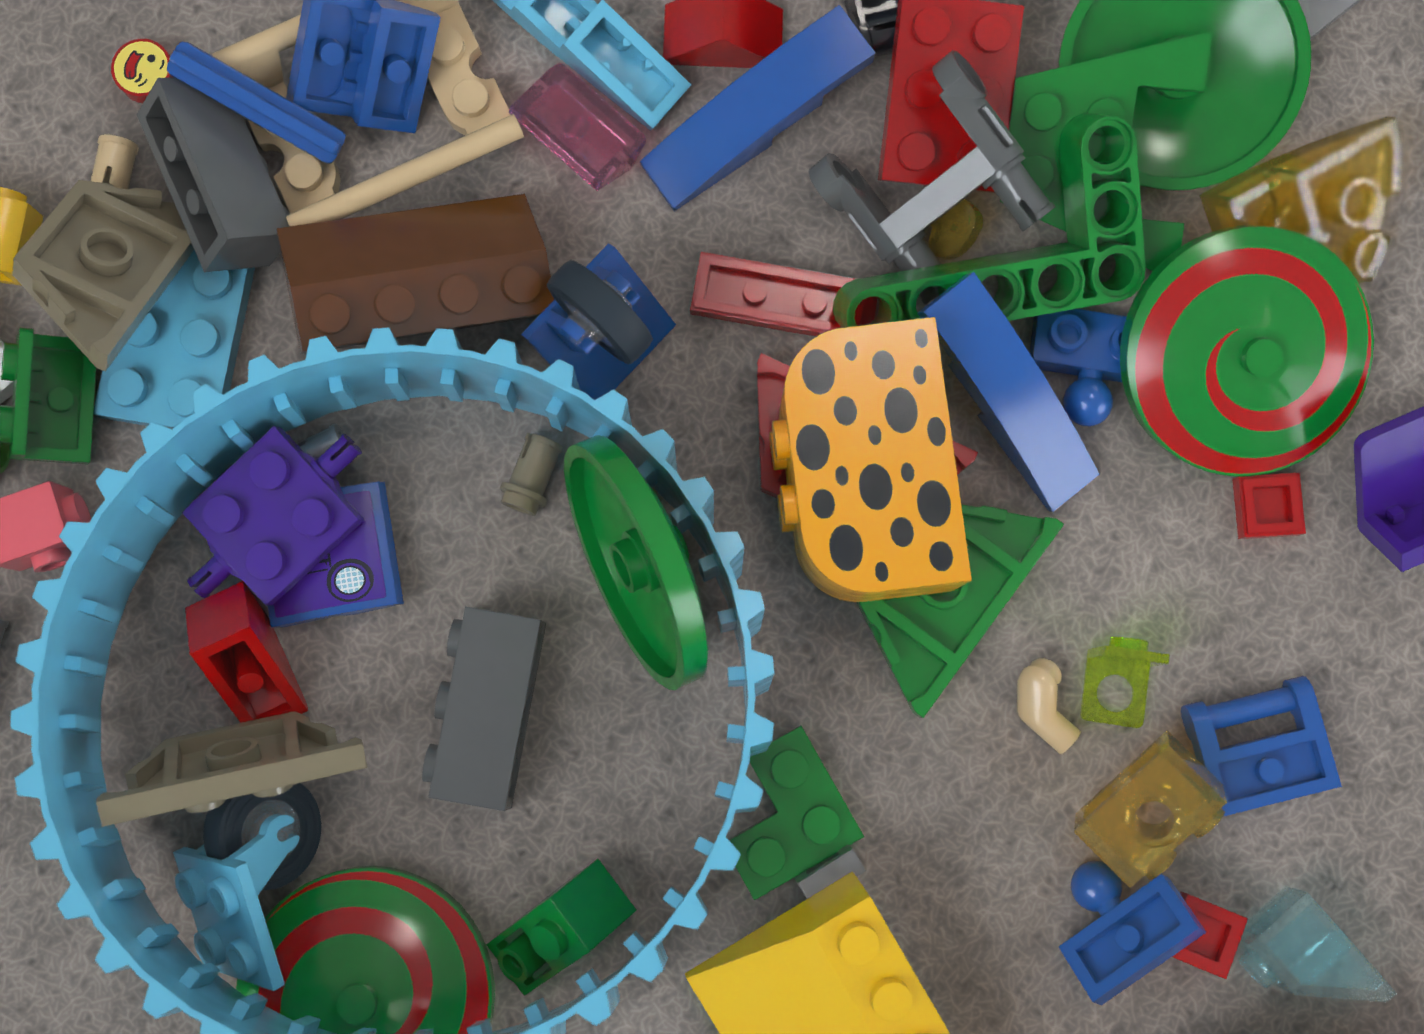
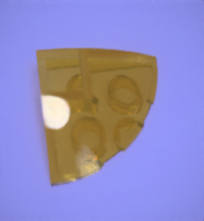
M1387 116L1308 143L1259 164L1200 194L1199 196L1211 231L1249 225L1294 231L1312 238L1337 255L1349 268L1358 283L1372 282L1381 266L1390 242V236L1382 231L1388 198L1401 192L1402 154L1396 117Z

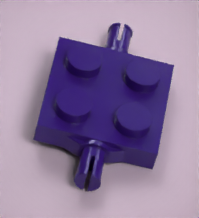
M273 426L182 511L185 517L207 540L210 551L214 555L192 577L187 579L189 586L197 587L194 591L199 596L207 598L226 578L233 575L243 580L265 606L274 605L365 520L344 497L339 481L336 479V476L358 455L362 454L361 449L357 445H353L355 442L343 433L329 449L317 458L302 451L282 428Z

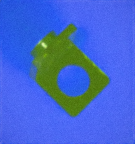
M1110 637L1109 646L1088 649L1080 711L1081 718L1085 721L1132 728L1142 727L1150 667L1169 665L1170 655L1148 651V641L1127 637ZM1109 675L1123 677L1132 688L1130 704L1119 712L1106 710L1097 698L1099 683Z

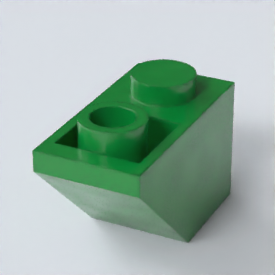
M596 859L486 945L498 960V965L503 974L513 981L525 996L589 953L635 913L637 909L601 861Z

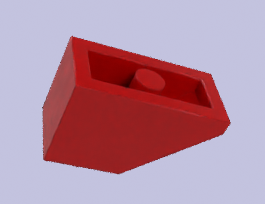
M244 581L185 607L189 654L240 723L294 711L300 714L309 711L274 627L271 628L269 618Z

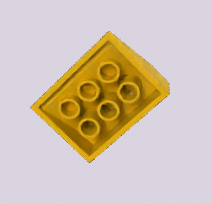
M853 871L685 973L687 981L720 1034H950L872 898Z

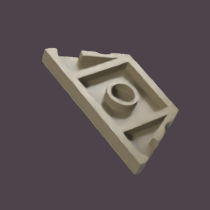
M78 180L15 255L12 275L93 365L106 372L194 251V247L175 203L162 202L161 190L138 187L120 189L108 183Z
M295 711L167 738L151 751V755L147 759L138 762L125 773L128 790L103 792L96 798L101 825L105 827L181 809L191 813L205 812L221 806L226 799L252 793L257 797H272L288 791L292 788L293 784L367 768L363 742L361 739L354 737L345 742L338 743L335 728L323 723H313L309 717Z

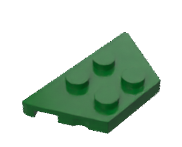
M961 504L972 581L951 592L856 602L910 709L916 716L924 718L1061 530L1064 525L1061 521L1050 517L1037 518L1009 513L1006 509L989 506L975 507Z

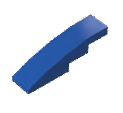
M838 5L789 39L721 91L641 159L640 165L673 211H676L772 146V140L776 135L821 106L824 95L873 63L875 51L843 8Z
M974 272L963 276L917 313L921 319L935 317L938 341L952 360L948 366L981 409L977 416L1049 512H1054L1100 475L1076 428L1049 382L1010 322Z

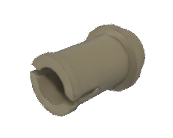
M527 433L509 483L502 482L500 490L504 492L501 503L518 512L535 516L539 506L545 507L548 500L543 497L558 456L562 453L564 447L544 436Z

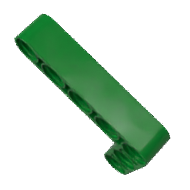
M1089 113L1073 117L1064 126L1060 134L1059 151L1067 242L855 279L840 288L835 296L833 313L837 323L842 328L861 326L856 325L854 319L855 310L858 304L868 297H877L879 312L876 318L866 325L921 319L917 314L916 303L919 294L925 288L937 286L939 295H941L963 276L972 272L977 275L981 282L989 276L996 275L998 291L993 300L1008 321L1111 303L1131 297L1140 289L1145 279L1146 271L1137 141L1134 130L1127 121L1119 117ZM1098 128H1101L1106 137L1105 148L1102 154L1096 159H1092L1088 150L1089 139ZM1107 192L1111 200L1110 210L1101 221L1097 222L1093 213L1094 204L1101 194ZM1113 254L1116 262L1115 270L1107 281L1101 283L1098 276L1099 267L1105 258ZM1054 264L1057 270L1056 282L1049 291L1041 294L1038 287L1039 277L1042 271Z

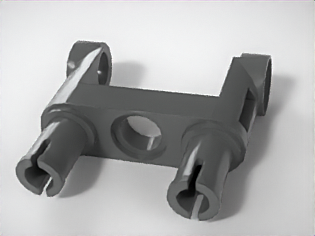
M955 50L950 51L932 67V71L944 90L939 96L977 145L975 149L892 214H890L857 168L851 172L846 164L834 154L828 153L808 171L814 187L822 198L839 212L845 211L882 261L886 260L888 264L894 261L901 271L942 264L923 239L928 235L925 229L981 185L984 189L992 187L1018 222L1022 232L1055 208V205L1052 202L1050 203L1021 164L1026 159L1022 154L1024 150L985 99L988 92L981 78L969 62ZM930 286L925 288L919 296L922 298L921 301L924 305H926L938 296L939 292L937 286Z

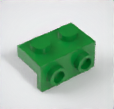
M20 327L16 343L4 342L1 380L14 381L12 406L0 405V443L10 444L9 459L85 465L90 463L96 367L69 337L34 334V329Z

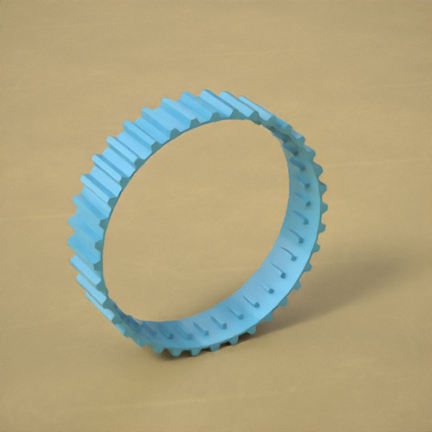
M389 327L374 328L371 331L365 348L348 349L338 352L329 339L323 336L309 340L304 361L294 362L280 369L265 355L252 359L248 363V382L232 388V390L224 395L205 383L192 392L194 414L182 420L173 429L152 421L140 432L146 453L134 463L130 470L126 473L105 468L95 482L105 498L104 502L97 508L89 523L67 521L59 537L72 554L64 566L61 578L38 581L32 598L48 610L42 627L41 639L20 644L18 647L16 662L34 672L31 689L32 701L11 711V729L31 735V753L34 764L15 777L17 795L40 799L42 816L47 826L30 842L36 860L59 859L62 871L71 884L57 903L65 920L91 918L94 926L105 937L95 961L105 973L132 968L135 974L147 982L149 987L142 1008L150 1015L158 1019L184 1011L190 1017L201 1022L200 1034H336L318 1028L321 1020L319 1018L307 1015L293 1021L266 1007L267 998L257 993L249 996L241 994L217 975L220 969L211 962L204 964L200 962L177 937L179 934L177 929L171 923L166 924L159 916L144 891L146 889L140 878H136L129 865L115 824L105 827L101 825L96 798L103 792H107L101 761V700L111 645L130 592L157 544L181 516L182 511L273 426L280 427L287 432L332 412L352 409L360 405L387 399L404 401L415 397L444 396L448 397L450 401L463 402V399L492 401L499 403L503 410L513 413L515 408L545 416L549 419L551 427L562 432L566 426L589 438L601 435L613 441L628 456L649 486L654 488L675 509L670 512L672 524L679 529L681 534L689 530L704 551L706 557L698 560L700 575L704 582L716 577L729 608L718 612L717 621L720 633L735 631L741 655L742 666L728 667L727 671L728 687L743 686L744 726L728 724L726 741L742 744L739 773L735 786L718 782L715 797L729 800L730 805L725 823L715 844L699 836L693 848L708 856L698 879L686 896L674 887H670L662 898L676 909L667 923L648 942L635 931L623 943L634 956L624 966L604 980L600 981L593 968L578 978L576 982L584 994L575 1000L548 1011L544 999L541 998L523 1009L528 1020L523 1024L492 1032L490 1018L476 1021L467 1028L468 1034H566V1020L575 1013L596 1026L611 1016L620 1002L618 983L628 973L651 982L664 969L668 956L662 940L668 935L674 924L698 929L708 913V909L698 890L705 882L710 869L733 871L741 855L726 838L732 825L734 814L752 812L759 807L763 789L745 774L750 756L767 751L773 738L774 723L754 712L755 697L768 691L774 676L773 656L752 650L751 637L761 629L765 607L761 592L738 589L736 580L742 575L744 545L738 532H715L712 526L714 524L713 488L705 477L685 481L681 479L677 473L674 440L663 429L642 437L632 427L627 398L613 389L594 400L583 391H580L573 365L558 359L543 372L537 371L532 367L523 365L514 342L500 338L486 354H481L475 351L463 350L454 331L450 329L436 328L426 346H400ZM361 1028L351 1034H376V1029ZM422 1029L413 1034H433V1029Z

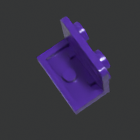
M1423 406L1361 433L1354 442L1358 529L1401 572L1424 563Z

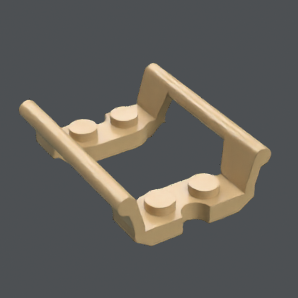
M458 0L397 1L435 12L441 17L428 80L447 121L454 130L465 136L339 192L341 179L335 161L331 164H326L248 120L258 144L264 152L270 150L279 151L284 156L283 167L273 177L290 212L286 216L289 226L343 219L524 138L521 127L515 115H511L495 79H482L472 72L473 63L482 53ZM301 14L216 51L212 55L286 98L288 88L283 80L279 52L295 46Z

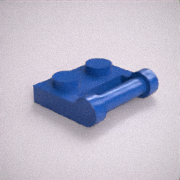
M1306 676L1284 680L1281 688L1209 706L1199 701L1181 707L1184 728L1188 738L1191 740L1211 815L1214 817H1223L1342 787L1313 686ZM1290 712L1294 717L1297 729L1222 748L1219 747L1215 730Z

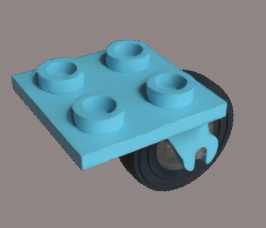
M293 784L292 788L288 791L272 797H257L252 793L226 799L221 806L207 812L203 829L204 844L197 850L183 847L173 852L179 873L175 876L176 889L183 903L192 911L198 933L194 935V945L203 963L211 962L220 969V973L272 991L282 987L285 983L258 895L261 891L280 888L295 880L305 871L316 854L321 837V815L315 798L303 784Z

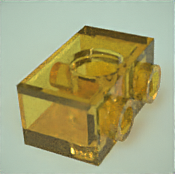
M1167 730L1075 814L1074 833L1131 888L1143 876L1153 880L1162 874L1177 856L1174 849L1191 834L1196 838H1200L1210 832L1220 822L1225 814L1222 807L1227 803L1224 787ZM1151 801L1163 803L1172 811L1168 819L1158 824L1142 821L1135 812L1142 804Z

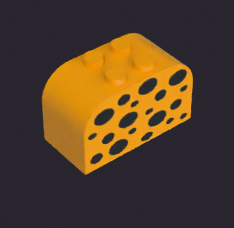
M935 317L834 329L815 337L798 352L790 365L780 403L779 420L772 421V432H770L774 470L785 469L787 485L780 486V495H777L781 532L793 531L796 556L803 572L818 589L831 597L848 602H867L951 592L972 581Z

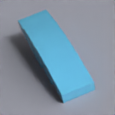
M492 0L542 45L649 130H652L692 85L604 0H601L599 4L594 0Z

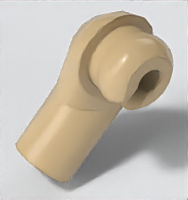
M1039 658L1032 661L1030 666L1025 667L1017 680V712L1020 719L1059 754H1063L1077 740L1081 731L1057 711V684L1060 683L1062 677L1060 668L1051 660Z

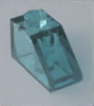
M1285 886L1246 923L1239 943L1244 953L1238 958V961L1266 989L1273 984L1294 995L1388 1002L1397 994L1306 891Z

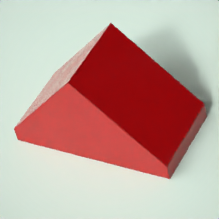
M675 0L665 4L663 58L671 65L752 68L782 45L783 8L766 0Z

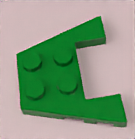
M1213 33L1191 35L1015 79L1009 131L1024 150L1022 154L1026 159L1021 164L1050 203L1052 202L1055 205L1054 209L1039 219L1040 221L1066 232L1059 151L1060 134L1064 126L1073 117L1089 113L1116 116L1127 121L1132 127L1138 87L1197 93L1204 92ZM1098 128L1089 139L1088 150L1092 159H1096L1102 154L1105 148L1106 137L1101 128ZM1107 192L1101 194L1094 204L1093 213L1097 222L1101 221L1110 210L1111 200ZM1142 219L1147 269L1153 271L1165 258L1181 247L1185 223Z

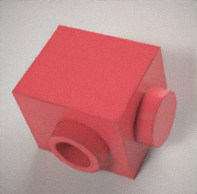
M47 481L0 498V567L16 571L33 567L34 572H45L65 566L72 552L60 539V533L67 521L86 523L91 521L88 507L81 495L73 493V490Z

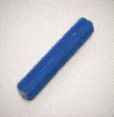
M182 41L173 50L169 58L167 71L174 78L326 164H331L339 155L346 139L345 133L339 128L189 42Z

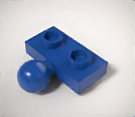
M1072 309L1034 316L1030 354L1040 370L1078 376V380L1074 381L1066 389L1063 397L1064 410L1070 420L1078 425L1087 427L1098 425L1109 416L1112 410L1113 396L1103 380L1122 383L1120 345L1127 316L1083 309Z
M1094 860L1083 863L1075 870L1071 879V892L1080 906L1086 910L1098 912L1101 917L1061 944L1059 949L1092 1002L1102 1006L1207 932L1167 876L1160 874L1131 896L1121 901L1122 881L1118 872L1108 863Z

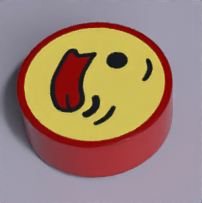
M131 40L121 46L113 57L111 64L113 80L128 98L143 104L157 78H174L167 71L170 55L162 45L153 40Z

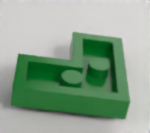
M801 725L772 741L767 751L750 756L749 762L777 812L728 839L741 854L735 867L754 900L831 857L846 845L850 846L864 837Z

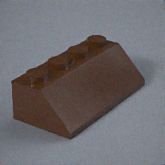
M525 194L276 229L300 355L307 354L309 340L326 336L335 349L367 344L371 331L374 328L389 327L396 339L432 334L436 328L458 330L538 317L554 300L547 288L551 275L546 248Z

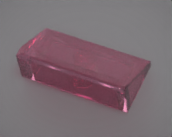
M560 62L546 71L511 105L508 111L510 115L514 114L522 126L596 191L631 170L646 143V137L640 130L565 64Z

